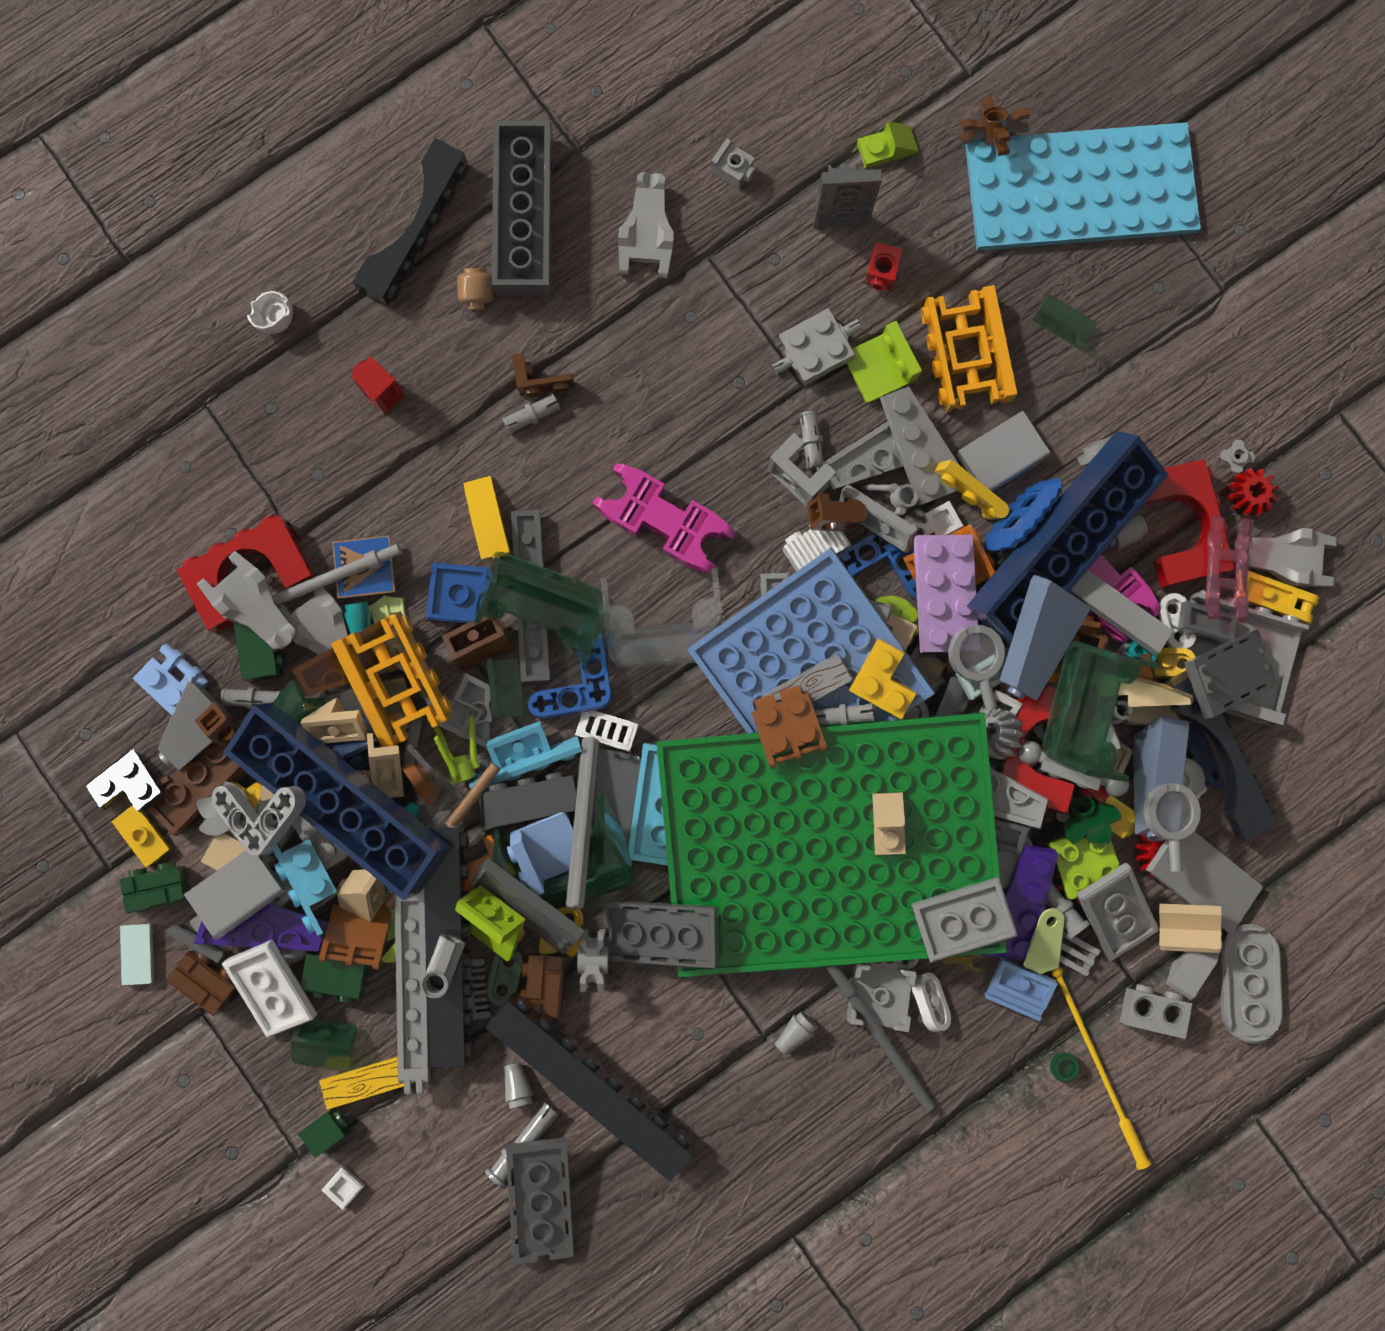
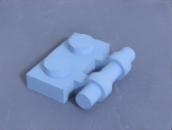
M165 643L159 651L166 657V660L161 663L152 657L132 679L172 715L188 679L193 676L203 688L209 684V681L203 676L201 669L197 666L193 667L184 659L185 655L178 648L174 649L170 644ZM175 667L185 675L181 681L171 673Z

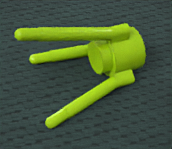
M469 717L470 759H467L466 754L454 758L440 727H433L436 733L434 740L449 768L453 782L458 783L475 777L474 769L480 767L477 759L474 717Z

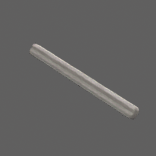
M594 737L583 738L581 744L582 752L580 754L566 900L567 907L571 909H582L585 901L599 740Z

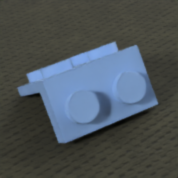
M560 812L510 832V846L507 847L510 859L513 864L518 862L520 866L519 878L521 883L537 895L545 893L544 880L569 871L573 827L566 813Z

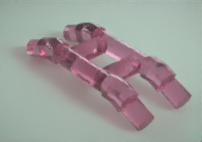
M1213 516L1207 545L1208 566L1205 604L1208 618L1210 620L1220 618L1219 589L1235 590L1233 602L1237 621L1246 622L1249 620L1247 592L1248 563L1254 520L1242 518L1236 540V550L1221 549L1225 517ZM1220 560L1236 562V579L1219 577Z

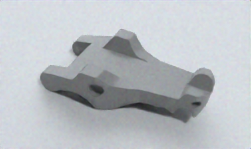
M642 172L637 175L633 209L625 223L619 227L620 275H629V262L660 264L658 270L659 278L668 279L673 253L674 232L665 214V177L660 173L650 174Z
M1301 528L1276 538H1251L1250 536L1243 535L1237 538L1234 543L1236 557L1234 565L1270 572L1284 584L1293 587H1335V577L1322 574L1324 548H1337L1338 538L1309 528Z
M234 551L229 556V559L237 568L214 588L204 578L197 585L224 619L250 628L274 651H280L295 639L297 631L275 606L266 577Z
M324 587L314 590L313 592L316 596L293 613H290L288 607L283 603L276 606L297 631L293 641L317 654L331 648V643L349 635L343 615L344 609Z

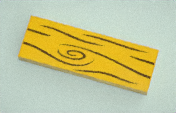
M398 1056L319 1080L327 1110L404 1086V1083H398Z

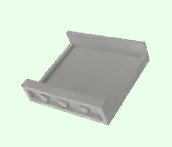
M1201 590L1199 593L1197 592L1189 596L1188 601L1237 615L1238 621L1235 638L1258 629L1266 648V652L1263 653L1266 662H1271L1278 682L1276 685L1228 709L1224 713L1270 727L1282 726L1286 714L1281 713L1299 640L1301 633L1309 630V625L1300 623V619L1294 616L1283 615V617L1272 615L1273 611L1267 608L1255 607V609L1245 607V603L1240 600L1227 599L1225 601L1218 599L1217 594L1210 591ZM1179 633L1177 641L1182 642L1184 635ZM1196 636L1194 644L1188 649L1197 657L1223 643ZM1181 660L1178 663L1177 667L1180 669H1184V663L1187 661Z

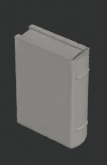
M1024 411L960 449L956 457L969 474L994 492L1000 490V487L1029 469L1037 467L1039 463L1049 458L1051 453Z
M244 851L186 892L184 896L212 937L219 940L230 931L233 932L234 928L266 905L273 903L276 898L286 892V889L263 855L251 856Z

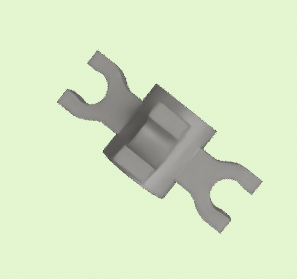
M583 929L584 932L581 935V946H578L577 959L578 974H582L580 978V992H586L588 983L591 982L597 984V992H603V988H605V974H608V946H604L605 929H600L596 938L589 937V929Z

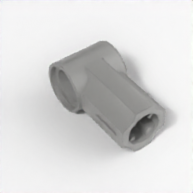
M440 935L427 972L421 980V989L429 998H439L450 988L466 944L459 938L451 935ZM430 976H440L444 981V987L435 988L430 982Z

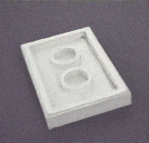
M273 940L227 958L222 963L267 1038L313 1020L317 1015Z

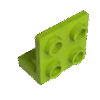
M897 321L886 325L882 335L852 348L855 359L846 363L866 403H871L882 396L917 381L922 372Z
M1064 836L1043 843L1045 848L1056 849L1058 852L1056 866L1068 899L1077 898L1076 894L1119 867L1112 841L1107 845H1095L1084 838L1080 842L1072 844Z
M480 885L457 902L455 911L470 921L471 934L503 959L509 961L514 956L526 919Z

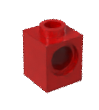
M875 242L864 283L869 284L875 290H891L903 249ZM885 265L888 267L889 272L881 273L877 270L876 266Z

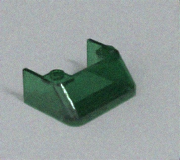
M495 552L476 604L474 623L480 625L483 617L489 620H496V618H502L505 613L514 615L559 632L562 644L571 650L580 649V662L586 664L604 625L603 594L599 589L585 582L508 553Z
M1072 642L1066 650L1043 739L1044 754L1085 775L1128 782L1129 776L1113 769L1118 755L1113 743L1106 741L1121 683L1127 685L1133 683L1140 674V666L1158 669L1159 663L1088 643Z
M604 793L598 794L599 817L592 823L594 837L590 838L585 901L627 888L634 882V868L621 822ZM500 827L494 828L493 862L521 882L519 878L520 866L518 862L512 863L507 851L510 842ZM569 871L544 880L545 893L538 895L556 910L567 907Z

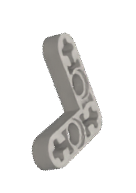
M235 785L218 786L212 793V804L215 810L251 856L269 854L302 812L306 803L305 794L300 787H283L275 793L261 814L258 815L240 789ZM241 813L246 817L244 828L240 824ZM273 814L278 818L276 829L271 824Z

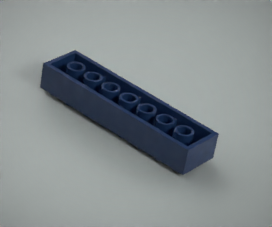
M1116 431L1059 497L1058 502L1053 504L1051 511L1045 514L1043 521L1037 523L1035 531L1027 535L1025 541H1022L969 602L967 607L984 626L992 628L999 634L1003 644L1009 647L1011 645L1033 575L1050 580L1069 593L1168 477L1167 471L1138 435Z
M272 702L253 705L223 752L274 795L283 787H300L305 794L306 803L299 815L403 901L420 894L451 848L445 841Z

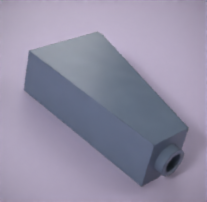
M1033 575L1030 581L1000 681L1010 686L1008 692L1022 700L1025 696H1028L1037 701L1091 608L1054 582Z
M1162 716L1132 735L1135 835L1146 836L1147 840H1165L1153 834L1146 825L1143 815L1144 802L1149 792L1156 786L1166 783L1183 785L1189 721ZM1176 792L1165 793L1160 798L1156 808L1158 822L1164 829L1171 832L1178 829L1181 795Z

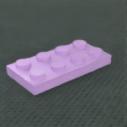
M917 535L913 538L920 653L948 652L951 639L959 630L966 626L978 625V618L967 607L976 595L973 535ZM975 633L967 636L962 642L959 652L979 651V634Z

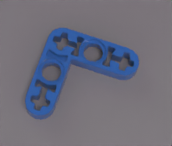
M874 533L837 554L840 560L846 563L852 558L849 553H853L854 560L860 567L856 568L855 563L848 566L847 569L852 576L886 558L911 599L917 601V593L913 590L916 586L914 579L912 578L908 582L905 578L911 576L910 571H903L898 566V559L914 553L913 548L906 553L893 546V544L888 543L881 548L885 552L881 554L878 544L885 539ZM862 546H870L874 550L875 554L872 560L865 561L861 559L859 549Z
M586 626L577 635L583 684L534 693L528 701V708L535 717L549 719L601 710L610 705L613 694L605 639L598 628ZM592 633L595 638H598V640L593 641L595 652L601 651V654H591L587 642H584V640L588 639V634ZM594 660L600 661L602 663L601 672L596 675L589 674L587 672L588 664ZM589 681H599L600 690L606 693L605 696L601 697V702L591 698L592 695L596 694V687L594 683L589 684ZM568 693H575L578 696V702L572 708H567L563 705V698ZM557 695L556 702L559 710H556L554 705L545 706L544 712L535 708V705L540 704V699L543 698L547 703L555 702L553 696Z

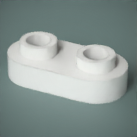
M1177 593L1168 594L1160 600L1159 605L1161 609L1158 615L1160 622L1173 630L1166 645L1169 648L1188 649L1194 644L1196 635L1178 630L1181 603L1187 600L1184 596ZM1168 605L1176 607L1175 614L1168 612ZM1176 632L1183 633L1184 640L1182 642L1175 640L1174 634Z
M930 972L917 975L915 987H912V991L923 1023L931 1032L947 1030L951 1024V1013L938 978Z

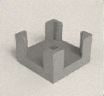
M793 433L770 457L767 471L807 508V503L818 493H824L831 486L829 481L836 475V471L828 464H824L809 479L806 473L794 464L800 456L797 450L803 445V440Z
M864 963L853 964L852 980L858 988L857 993L880 1026L909 1032L911 1017L908 1015L911 986L915 987L916 972L912 969H899ZM848 1002L846 1020L850 1024L864 1026L865 1023L851 1003Z

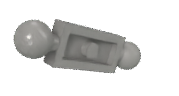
M1027 741L1019 748V758L1025 764L1042 763L1041 770L1046 771L1050 776L1068 779L1082 788H1092L1098 791L1100 785H1102L1108 794L1116 797L1124 795L1129 788L1128 779L1123 774L1112 773L1106 775L1104 774L1105 767L1050 747L1046 753L1042 751L1038 743L1033 741Z

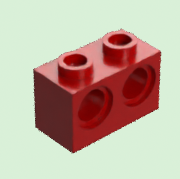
M371 356L367 360L360 361L354 367L353 374L350 377L360 391L385 415L405 396L397 381Z

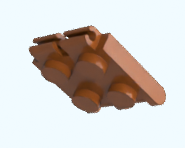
M799 685L780 691L782 702L776 703L774 694L754 700L757 710L751 713L771 769L776 768V764L793 758L800 760L802 755L820 749L822 752L828 750L809 694L802 695ZM815 741L819 742L816 745L801 750L798 748ZM793 749L792 753L783 755L775 759L773 758L774 755Z
M383 903L370 922L340 908L339 905L333 904L319 961L326 962L327 959L346 962L348 966H353V963L372 966V969L379 970L392 921V914L388 912V907Z

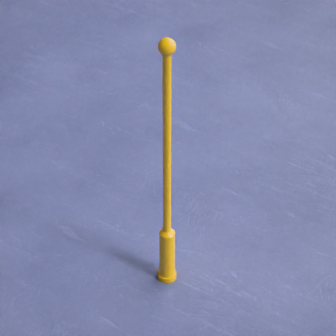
M1061 967L1051 970L1052 976L1058 980L1120 1118L1119 1125L1134 1156L1136 1167L1138 1170L1145 1169L1151 1165V1161L1147 1158L1130 1119L1124 1115L1062 977L1063 970Z

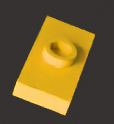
M133 805L111 821L146 868H149L173 850L146 813L138 812Z

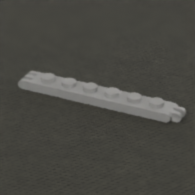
M424 888L419 895L404 901L395 894L398 1083H404L405 1095H412V1083H416V1094L423 1095L424 1083H429L427 996L421 989V980L426 974Z

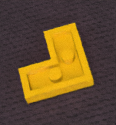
M878 637L849 688V691L901 720L916 695V691L891 678L905 651Z

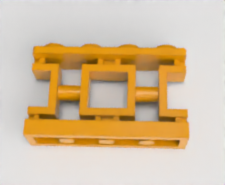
M995 285L983 287L981 291H971L968 296L970 302L968 306L946 309L944 296H940L937 299L928 297L924 307L921 308L922 322L928 325L929 334L926 336L927 347L929 351H933L935 359L932 362L934 378H939L940 383L938 400L941 406L944 405L946 413L952 412L953 409H964L966 405L964 395L988 391L991 404L998 401L1001 403L1012 402L1017 395ZM981 309L984 325L968 328L966 316L976 315ZM955 318L957 330L945 332L942 340L939 321ZM977 337L981 359L957 363L953 341ZM993 364L995 380L980 382L977 370L989 368ZM966 372L968 384L956 386L953 393L950 375Z
M401 611L380 620L386 634L373 641L363 644L357 631L331 643L381 747L394 746L408 739L409 735L404 724L426 714L431 726L435 727L440 723L448 721L452 717L450 712L453 711L446 695L442 696L437 686L440 685L436 672L433 669L429 670L424 660L427 658L424 647L420 642L416 643L411 633L414 631L410 619L407 615L403 616ZM399 635L406 651L391 658L383 642ZM373 648L380 663L365 670L358 654ZM400 661L412 687L389 697L377 671ZM425 688L432 704L417 711L410 695ZM399 701L406 716L391 723L384 707Z

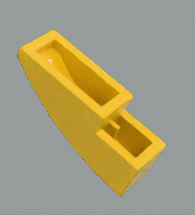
M488 476L463 483L481 560L487 563L512 556L492 477Z

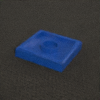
M432 562L426 619L467 624L485 615L490 568Z

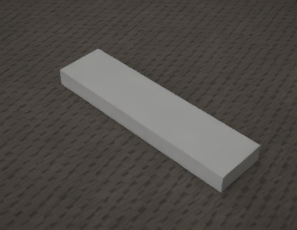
M1089 570L1069 592L1089 606L1091 611L1155 656L1160 653L1173 633L1172 629Z

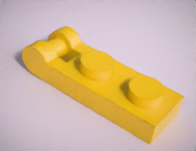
M948 460L938 464L934 472L941 477V482L962 493V498L967 503L974 506L977 505L981 509V515L984 519H1002L1008 515V505L955 461Z
M1248 570L1242 571L1233 597L1256 607L1270 609L1273 613L1282 616L1297 617L1300 619V623L1311 625L1313 619L1311 613L1313 607L1317 606L1319 596ZM1297 600L1302 603L1300 610L1294 608Z

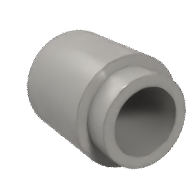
M1140 514L1134 515L1108 547L1118 551L1141 541L1143 536L1148 534V527L1144 518Z

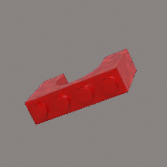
M1205 459L1164 468L1169 474L1168 477L1143 506L1169 500L1185 503L1197 514L1201 525V533L1193 549L1163 556L1153 561L1160 589L1226 574L1234 570V564L1236 563L1235 553L1228 545L1226 538L1228 536V528L1225 521L1221 519L1219 512L1221 507L1220 499L1214 493L1212 487L1213 473L1211 468L1206 465Z
M280 515L265 517L259 522V526L251 530L244 529L237 532L233 540L225 544L220 542L211 546L208 549V553L201 557L194 556L188 558L182 563V567L176 569L208 631L216 634L235 622L224 619L197 583L204 578L214 588L224 580L229 567L232 565L229 556L234 551L241 556L248 554L267 556L285 589L316 577L287 521Z
M1048 685L1044 687L1037 701L1028 696H1025L1023 700L1018 698L1017 701L1021 702L1022 705L1019 716H1016L1017 720L1023 723L1020 731L1025 735L1020 738V745L1025 743L1027 736L1034 728L1048 722L1063 723L1085 730L1091 728L1098 699ZM1015 748V756H1007L1004 769L999 772L1047 797V810L1067 815L1075 784L1037 773L1030 765L1021 761L1018 754L1019 748Z

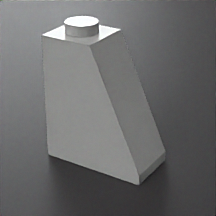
M193 676L188 679L158 747L160 759L168 767L174 765L178 770L212 742L194 721L213 702L233 718Z

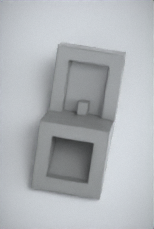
M1185 951L1172 963L1166 984L1192 1000L1217 964L1220 953Z

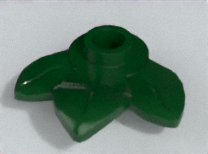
M1080 796L1075 798L1069 806L1070 817L1064 824V832L1066 838L1072 844H1076L1086 838L1095 845H1107L1112 838L1110 824L1119 821L1122 815L1111 804H1096L1091 798Z

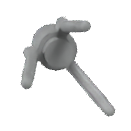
M896 483L891 485L867 484L860 486L861 490L889 491L891 493L890 501L896 508L894 514L897 516L905 514L906 508L914 506L921 493L919 489H916L911 484L898 486Z

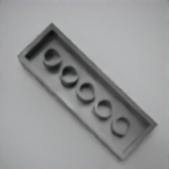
M494 120L492 287L495 296H552L553 133L550 120Z

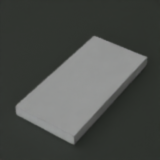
M1178 821L1177 830H1179L1185 823ZM1195 831L1187 838L1181 839L1183 871L1171 872L1169 844L1166 839L1146 868V871L1190 905L1221 906V929L1232 935L1263 886Z

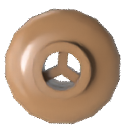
M486 268L464 269V273L457 277L458 300L461 303L468 304L469 310L485 309V304L491 303L494 300L492 275L486 273Z

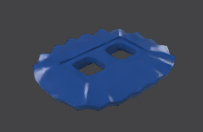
M1059 478L1047 481L1040 480L1034 486L1027 487L1024 494L1017 495L1016 501L1008 505V515L1005 518L998 519L992 525V530L985 535L986 540L983 545L986 549L993 552L1005 551L1015 548L1019 542L1025 541L1027 535L1035 531L1037 523L1043 521L1045 513L1051 511L1052 505L1058 502L1059 495L1062 493V482Z

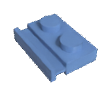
M1001 958L990 981L989 988L984 995L986 999L1040 1021L1044 1009L1046 1010L1057 986V981L1006 958Z

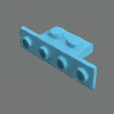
M539 721L486 741V747L493 763L501 769L489 786L504 780H516L523 773L531 770H543L550 763L558 760L566 761L574 758L577 753L582 752L578 737L576 736L550 746L542 724ZM484 771L476 773L475 777L469 779L470 790Z
M308 839L281 853L278 845H276L268 855L275 853L279 863L274 866L281 880L288 879L293 888L288 891V894L296 908L302 905L307 915L301 918L309 934L316 932L318 937L324 935L310 907L334 895L337 891L311 841Z

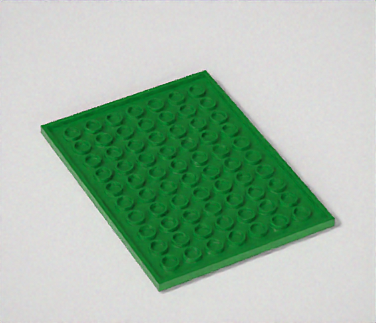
M985 713L823 726L820 728L828 750L822 752L820 749L802 755L800 760H796V758L776 764V768L773 769L769 766L758 732L657 741L671 904L718 906V913H720L718 917L720 940L719 966L717 968L677 966L678 977L929 958L911 903L998 877L1000 880ZM815 741L798 748L801 750L816 745L819 742ZM793 749L774 755L773 758L775 759L783 755L792 753ZM903 792L906 854L875 855L872 793ZM1003 940L954 956L1007 953L1006 941ZM683 959L686 961H696L694 959Z

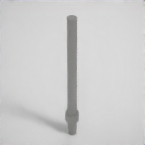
M395 544L378 552L373 550L365 553L361 559L272 595L274 604L278 606L367 568L372 570L380 567L382 562L401 555V548L398 544Z

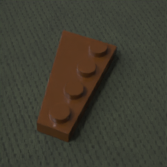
M380 620L358 632L363 644L386 634ZM333 647L292 669L306 695L350 683ZM373 648L358 654L365 670L380 663ZM392 664L377 672L380 675L396 671L398 668L396 669Z
M213 745L202 756L195 760H190L177 772L157 781L166 796L148 810L172 835L179 836L200 814L196 803L198 799L212 797L216 787L222 786L225 781L231 782L243 770L223 753L224 749L219 745Z

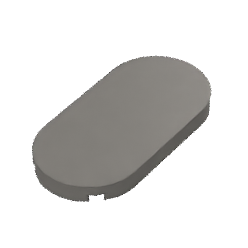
M1240 924L1232 935L1226 933L1221 940L1223 941L1219 954L1221 1017L1226 1029L1237 1039L1248 1043H1261L1267 1041L1275 1031H1278L1283 1019L1280 947L1274 936L1268 930L1266 931L1265 928L1254 924Z

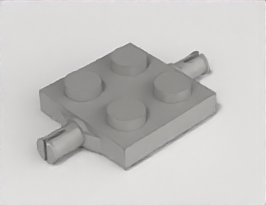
M827 308L779 334V338L786 351V357L772 364V367L777 375L792 367L799 373L806 385L855 359V354L848 343V337L862 330V326L858 319L842 327L835 320L830 309Z

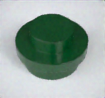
M1060 1052L1052 1058L1050 1071L1057 1080L1065 1083L1071 1082L1080 1073V1063L1073 1054Z

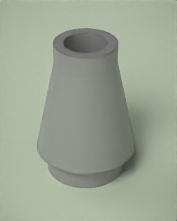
M803 1011L798 1015L794 1014L779 1039L775 1042V1045L783 1054L788 1055L791 1051L814 1037V1032L818 1029V1026Z
M521 1062L504 1066L505 1102H508L509 1108L513 1109L533 1104L532 1096H534V1093L523 1071Z

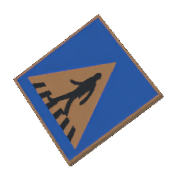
M390 535L332 542L334 567L337 569L361 559L365 553L376 550L378 552L390 547ZM392 558L382 562L380 567L372 570L367 568L336 581L338 599L395 593Z

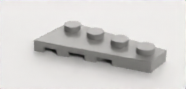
M906 387L880 397L909 483L921 491L917 505L928 503L958 491L943 484L940 480L941 477L934 472L940 462L953 460L957 464L958 462L911 389Z
M886 421L818 466L821 468L824 464H828L836 471V475L829 481L832 489L835 490L847 484L850 485L903 467V463L889 423Z
M990 767L994 816L1040 829L1048 798Z

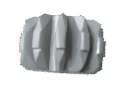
M993 709L991 713H985L989 757L1005 760L1007 756H1015V748L1022 747L1019 740L1025 736L1020 731L1023 723L1017 720V716L1009 711Z

